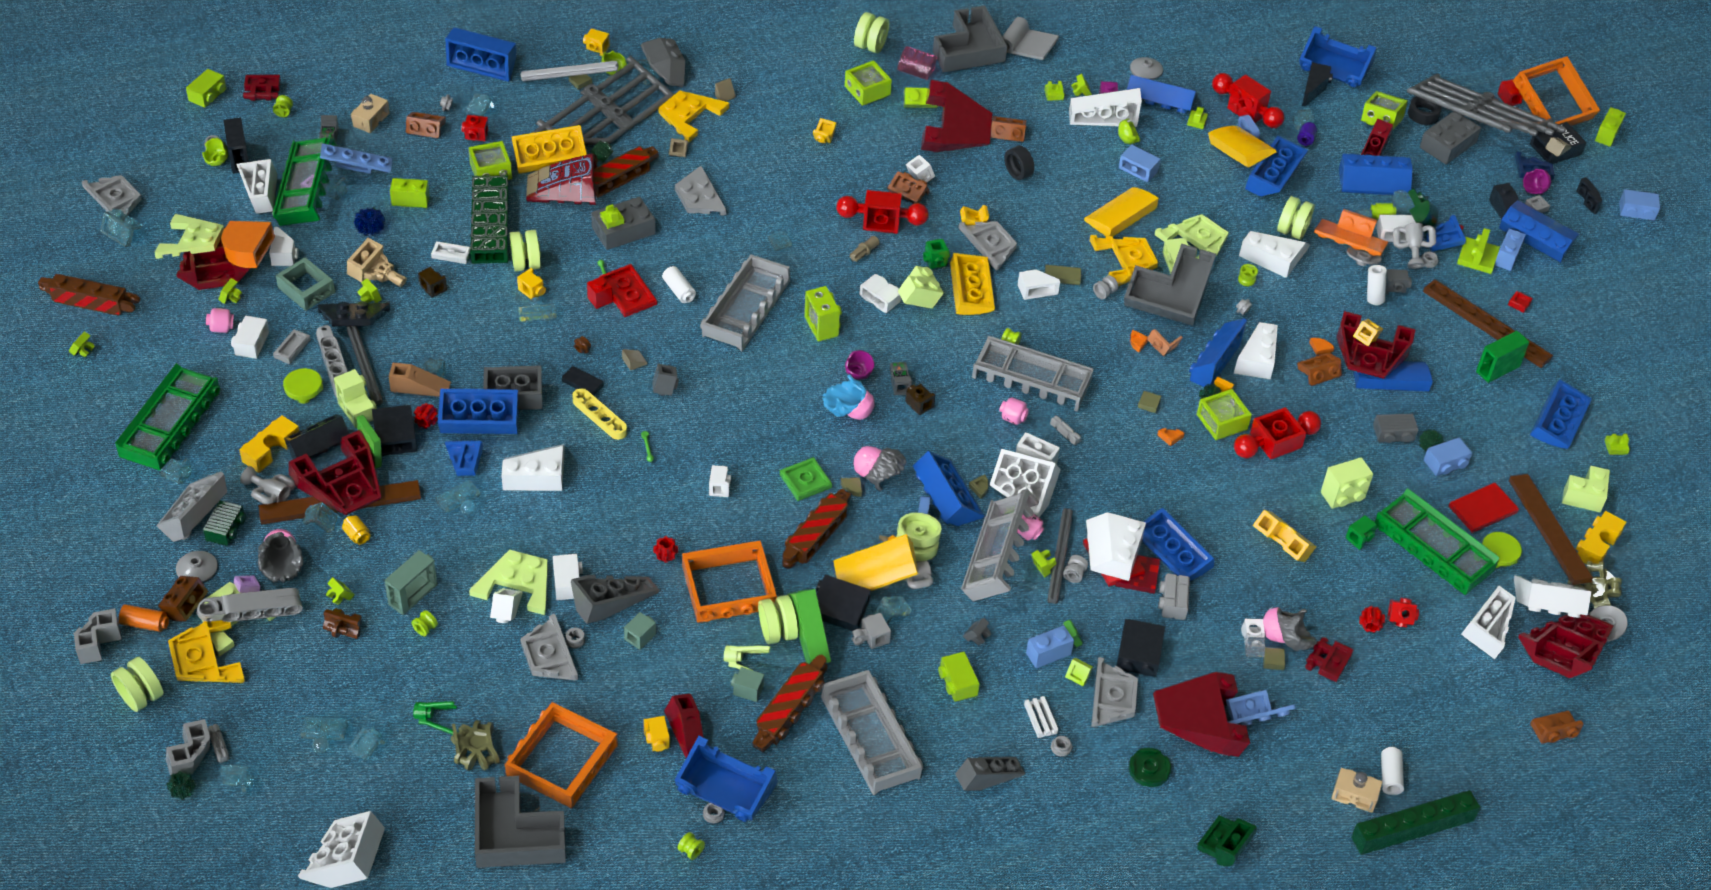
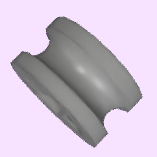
M579 628L569 629L566 632L567 645L575 649L583 646L585 641L584 632Z

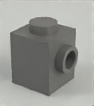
M657 364L652 381L654 393L672 396L673 390L677 389L679 381L676 367Z

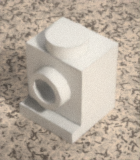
M920 155L906 164L909 174L916 180L921 179L927 183L935 177L931 165Z
M712 465L709 496L729 497L731 475H728V467Z

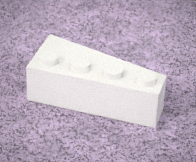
M1140 88L1071 98L1069 107L1070 125L1119 126L1122 120L1129 118L1130 120L1127 122L1132 121L1134 126L1137 127L1142 102Z

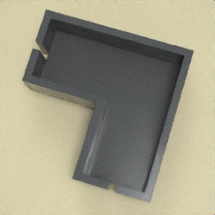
M985 5L971 8L970 23H968V8L954 10L953 27L956 33L934 36L933 53L937 61H939L943 72L1006 61L1007 45Z
M1181 243L1171 275L1135 265L1124 296V305L1193 326L1215 265L1216 253L1200 249L1199 259H1197V248Z
M519 776L499 777L501 791L499 793H496L495 777L475 778L476 868L566 863L564 811L521 813Z

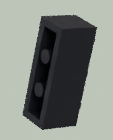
M335 414L284 438L292 459L306 453L311 459L312 455L325 453L333 445H341L342 437L350 433L343 417Z

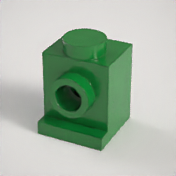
M1364 515L1349 526L1346 539L1361 550L1364 542L1371 541L1375 536L1374 531L1377 530V524Z

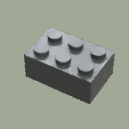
M1453 111L1424 132L1419 148L1447 165L1477 143L1481 127Z
M640 196L614 205V208L617 207L623 216L624 224L607 229L600 218V212L605 211L606 208L591 212L592 229L606 250L655 234V218Z
M541 366L484 367L483 389L518 390V410L543 409Z

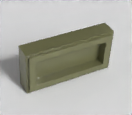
M1045 265V273L1059 279L1060 283L1080 285L1081 268Z

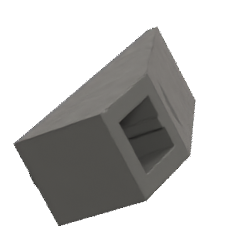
M1016 757L967 758L955 773L964 791L983 790L1024 776L1025 774Z

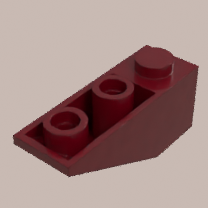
M1377 119L1361 155L1381 156L1392 134L1393 124Z
M691 693L672 696L664 710L686 758L698 736L703 737L699 710Z

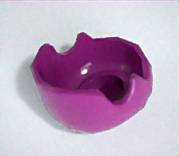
M1543 169L1527 172L1523 179L1524 189L1531 194H1543L1551 186V176Z
M862 350L851 352L845 363L846 373L848 375L851 374L856 380L868 378L875 366L873 357L868 352Z

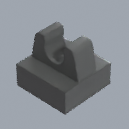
M985 618L974 622L963 634V637L967 641H974L977 645L983 644L985 641L981 634L985 638L991 635L987 628L989 622Z

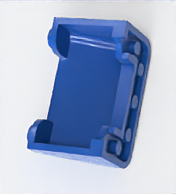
M1314 26L1299 59L1301 68L1310 71L1312 62L1331 66L1330 73H1333V79L1345 82L1351 87L1360 86L1375 60L1376 47L1368 45L1367 49H1363V46H1360L1358 49L1330 39L1328 34L1324 36L1321 33L1322 28Z
M698 736L674 780L678 786L677 790L685 795L692 794L735 814V817L743 822L753 820L778 783L776 771L767 766L763 771L759 766L754 768L721 753L718 747L715 746L713 748L707 745L709 741Z

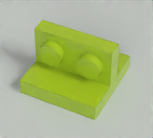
M1484 228L1482 234H1478L1476 239L1465 237L1466 242L1462 246L1457 264L1485 273H1492L1500 246L1487 243L1490 233L1489 229Z

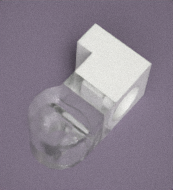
M1245 619L1241 631L1242 636H1244L1246 657H1264L1265 633L1263 619Z

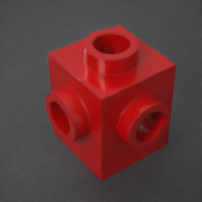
M467 115L466 121L462 122V132L465 134V139L486 141L489 131L488 117Z
M1400 597V600L1390 599L1387 619L1391 622H1396V626L1408 627V624L1414 625V621H1417L1419 617V609H1417L1415 603H1412V599Z

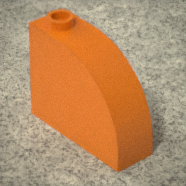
M229 221L221 236L228 261L244 268H257L275 238L271 222Z

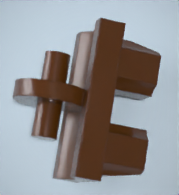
M335 608L333 611L328 609L324 611L323 629L331 631L332 637L338 638L342 634L357 639L360 636L361 615L354 613L349 616L338 608Z

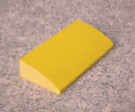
M580 125L512 136L518 174L538 171L560 161L587 155Z
M1225 126L1208 133L1211 145L1247 168L1276 153V149L1239 126Z
M1132 187L1086 216L1084 221L1104 236H1115L1155 210L1159 198L1146 190Z
M953 253L950 269L956 314L976 315L994 311L995 305L988 257Z
M907 534L833 560L837 579L870 589L871 591L918 574L913 542Z

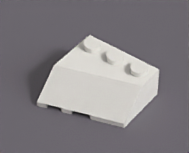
M1250 231L1242 241L1239 256L1287 278L1310 245L1302 241Z
M565 444L505 458L502 464L503 490L562 491Z
M1001 449L990 486L1006 497L1025 493L1027 488L1039 501L1038 505L1030 508L1035 515L1040 517L1049 506L1061 469L1056 463Z
M1108 512L1086 520L1090 570L1129 581L1143 539L1146 523Z
M1514 576L1516 601L1529 607L1528 610L1541 612V609H1547L1548 613L1560 615L1561 612H1568V616L1580 618V614L1588 615L1591 591L1569 584L1551 582L1550 584L1539 579L1529 581L1522 578V576Z
M371 811L334 820L321 840L323 845L317 853L311 855L309 858L310 865L306 870H301L298 877L329 888L368 879L385 827Z

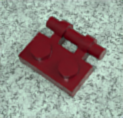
M245 75L244 90L250 92H243V98L250 99L251 101H256L257 99L272 101V99H277L279 92L272 91L280 90V75Z
M1322 637L1314 646L1313 653L1309 654L1306 659L1307 664L1305 668L1312 671L1314 667L1318 666L1320 667L1318 674L1337 683L1354 649L1337 641L1334 642L1333 646L1328 645L1329 640L1326 637ZM1321 654H1327L1326 658L1320 657Z

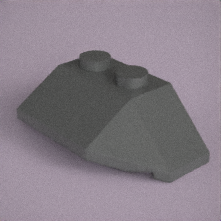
M657 38L643 42L641 48L653 70L664 78L668 85L683 87L685 59L676 41L671 38Z

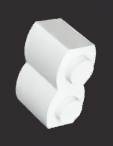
M874 274L860 285L859 294L861 297L873 303L882 312L887 313L901 302V296L898 293L899 288L888 284L884 277Z

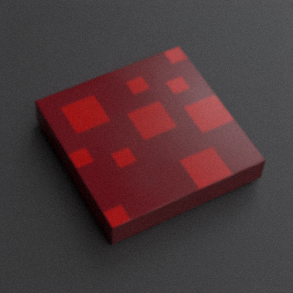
M1137 555L1139 562L1145 570V574L1131 577L1129 581H1118L1115 586L1155 594L1160 559Z

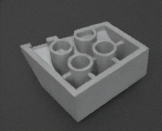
M220 471L190 483L160 520L157 527L173 542L188 538L192 533L191 530L227 493L224 473Z

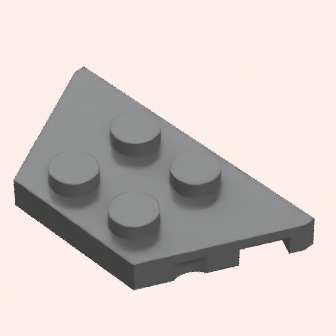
M702 166L675 184V191L687 213L710 214V211L720 212V215H726V208Z
M122 175L111 178H99V182L88 183L87 180L82 181L83 188L118 224L122 223L142 200L139 192Z
M997 221L987 223L975 222V225H965V222L959 223L961 232L984 257H988V262L995 270H998L1017 247L1016 241Z
M555 614L550 615L547 622L543 625H537L532 632L527 633L520 639L532 676L578 680L577 671Z
M1098 657L1091 727L1132 718L1135 715L1138 678L1125 673L1117 666L1111 667L1104 663L1105 659Z

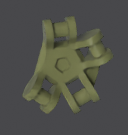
M1588 561L1587 569L1592 577L1593 571L1599 572L1600 577H1593L1592 582L1585 583L1584 586L1581 584L1574 586L1591 591L1590 602L1593 604L1594 609L1600 606H1611L1608 597L1621 596L1620 585L1622 584V579L1613 577L1605 569V562L1593 564L1592 561ZM1568 580L1567 584L1572 585L1571 581Z
M475 720L472 728L462 724L458 729V733L456 732L455 723L452 724L453 735L450 739L456 748L454 763L464 765V768L468 771L474 767L476 759H478L484 771L489 769V765L500 763L498 754L492 745L491 735L494 726L492 722L481 724L480 720ZM467 750L472 752L468 757H466ZM488 750L490 756L485 758L481 752Z

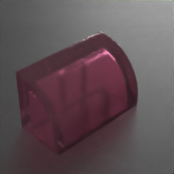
M906 46L901 54L897 70L928 80L936 68L937 56Z

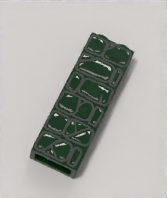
M508 175L472 176L470 248L472 264L508 263Z

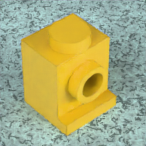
M591 28L584 35L583 44H586V49L598 52L600 56H603V53L610 47L609 33Z
M532 268L517 277L518 290L532 301L545 293L546 288L543 286V280L533 273Z
M1366 319L1361 322L1353 337L1369 346L1377 340L1383 328Z
M665 716L643 719L644 735L646 736L647 744L651 743L652 751L659 752L669 749V734Z

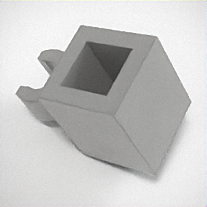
M881 613L869 615L862 619L861 629L852 631L854 635L852 641L855 645H860L867 641L870 648L874 649L890 643L891 630Z

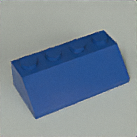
M455 27L445 38L447 66L510 81L516 60V43Z
M1134 75L1130 76L1127 90L1140 88L1141 100H1145V104L1152 106L1155 103L1160 104L1161 108L1168 110L1171 107L1176 108L1177 112L1187 114V111L1191 112L1197 97L1196 91Z
M1277 136L1270 145L1276 149V153L1258 162L1248 178L1245 189L1258 196L1280 192L1308 150Z
M1342 154L1339 165L1342 192L1410 196L1408 191L1411 190L1413 170L1411 158Z
M1518 200L1510 206L1499 226V229L1506 233L1509 229L1526 234L1524 243L1560 263L1579 236L1577 232Z
M1243 318L1224 323L1221 329L1216 330L1213 340H1209L1205 351L1200 352L1197 363L1193 362L1189 370L1191 373L1190 381L1210 390L1215 379L1220 376L1240 347L1247 319Z
M440 389L438 414L440 433L518 434V390Z
M927 451L913 465L916 477L924 484L925 492L931 496L932 504L940 511V517L946 524L950 523L960 526L984 517V514L951 460Z

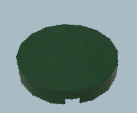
M1139 749L1130 758L1128 767L1130 776L1142 786H1160L1170 776L1171 763L1169 758L1161 754L1162 752L1158 749Z

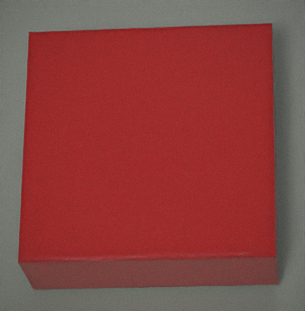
M1516 291L1509 300L1508 306L1524 313L1533 298Z

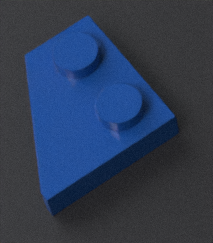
M1455 215L1450 216L1446 223H1441L1435 229L1436 244L1429 248L1433 252L1465 244L1466 239ZM1429 233L1426 234L1427 242H1429Z
M445 441L457 476L476 475L483 449L482 441Z

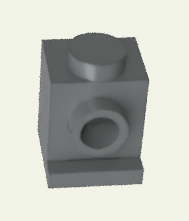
M1386 269L1385 294H1389V292L1406 293V289L1411 288L1412 280L1408 276L1407 270Z

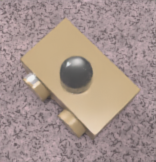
M373 94L365 96L362 99V103L351 113L353 127L371 133L378 126V122L383 121L389 114L388 100Z
M1341 768L1331 799L1347 805L1352 803L1356 805V808L1373 813L1382 781L1367 776L1364 772L1356 773L1353 770Z

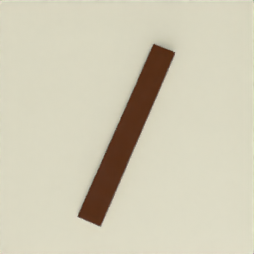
M1436 279L1424 287V293L1496 340L1515 332V330ZM1527 339L1529 345L1524 358L1539 368L1544 367L1552 359L1553 355Z
M1528 474L1510 476V484L1572 585L1591 583L1592 575Z
M418 480L379 486L381 499L363 508L421 499ZM314 497L258 505L261 525L339 512Z

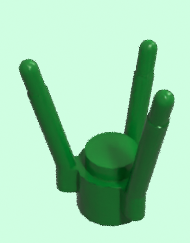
M454 701L416 702L413 709L414 719H419V724L428 725L453 735L452 729L428 721V718L433 717L435 709H456L457 706L454 705Z

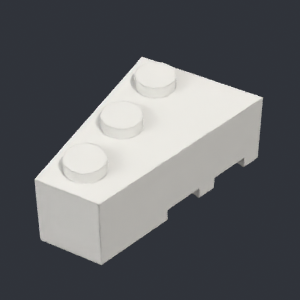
M267 159L237 164L256 214L271 212L274 209L277 172L272 160Z
M1259 322L1237 359L1234 374L1271 379L1275 363L1278 325Z
M1498 586L1461 635L1495 659L1505 646V636L1508 632L1509 619L1512 616L1516 597L1501 586Z

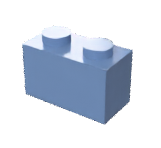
M1131 144L1120 157L1119 169L1149 182L1158 172L1161 159Z
M1624 189L1619 201L1620 216L1655 220L1660 209L1659 194Z
M1509 229L1494 265L1511 271L1526 234Z
M1459 437L1429 447L1424 462L1435 476H1439L1459 468H1465L1469 464L1472 452Z
M1063 625L1028 639L1026 654L1034 667L1039 668L1070 656L1074 639Z

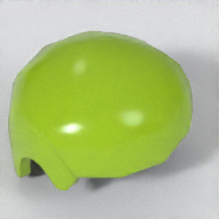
M613 50L609 53H603L601 62L617 61V71L627 65L626 59L622 54ZM617 71L606 72V73L609 74V75H613V74H615Z
M1128 118L1119 123L1118 135L1124 143L1130 145L1139 142L1140 138L1133 122H1127L1130 120Z
M212 138L205 143L206 151L202 152L205 162L210 166L222 165L229 156L227 145L219 138Z

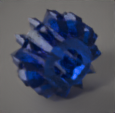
M367 207L365 210L360 209V212L355 213L354 225L358 232L363 233L364 236L368 234L373 236L374 233L379 234L380 230H384L385 217L381 210H376L375 207L371 209Z

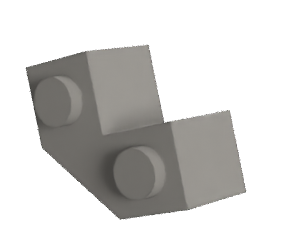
M115 608L94 612L88 618L89 621L82 628L79 627L74 632L75 649L80 664L101 661L100 644L122 640L119 619Z
M205 719L183 724L184 744L166 747V762L171 778L193 774L210 749V735Z

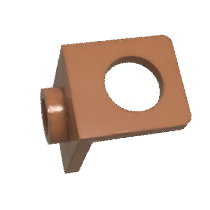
M1153 329L1147 338L1163 357L1175 349L1183 339L1180 336L1169 344L1156 329Z

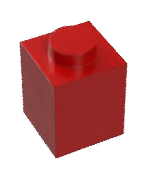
M1514 79L1502 81L1497 93L1504 103L1511 106L1521 104L1523 100L1521 93L1513 82Z
M603 276L587 282V298L596 309L612 303V287Z

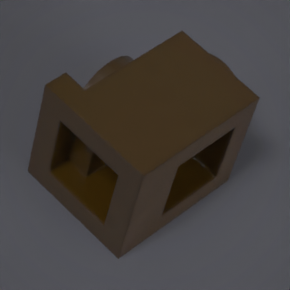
M431 266L418 273L420 286L431 298L447 291L446 277L444 275L441 276L439 272H435Z
M922 384L917 386L911 385L906 391L905 402L918 415H921L934 408L935 394L930 393Z

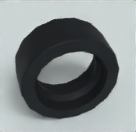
M1415 96L1411 100L1408 115L1418 124L1431 125L1438 121L1442 106ZM1418 107L1428 108L1432 112H1423Z
M1018 145L1006 151L1004 156L1005 165L1009 174L1014 179L1022 180L1034 173L1033 158L1025 147Z

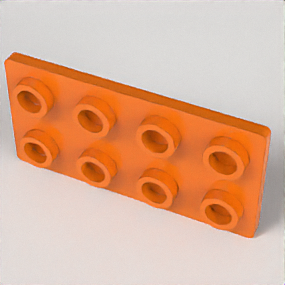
M1343 209L1338 224L1322 219L1314 231L1321 238H1330L1338 244H1347L1353 249L1365 250L1373 256H1381L1388 244V241L1372 236L1377 220Z

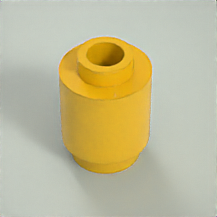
M348 516L343 521L342 529L354 543L362 545L369 540L371 536L369 529L358 516Z

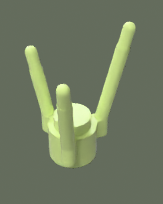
M726 645L724 661L729 662L728 667L749 669L737 664L738 661H742L743 653H769L770 646Z

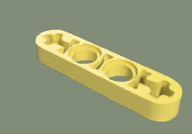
M577 389L573 392V404L609 436L617 440L626 437L627 426L625 422L589 391ZM592 406L598 407L596 411L589 410ZM603 417H609L611 420L604 422L601 419Z

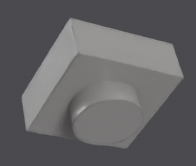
M1540 195L1527 199L1525 202L1526 205L1540 213L1549 211L1550 205Z

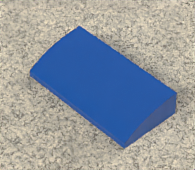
M1403 361L1385 379L1353 371L1356 388L1430 391L1433 382L1429 367L1425 362Z
M1559 380L1553 386L1530 435L1547 444L1568 449L1591 402V398L1564 381Z
M1163 508L1143 521L1146 525L1142 542L1175 575L1189 576V581L1214 567V558Z

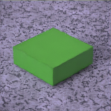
M1067 620L1063 622L1074 639V645L1076 647L1082 645L1081 637L1072 621Z

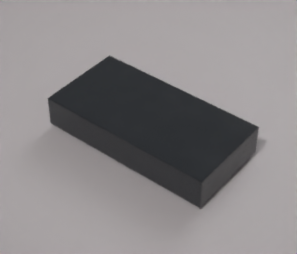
M574 366L562 376V382L576 389H586L593 396L604 386L602 380Z

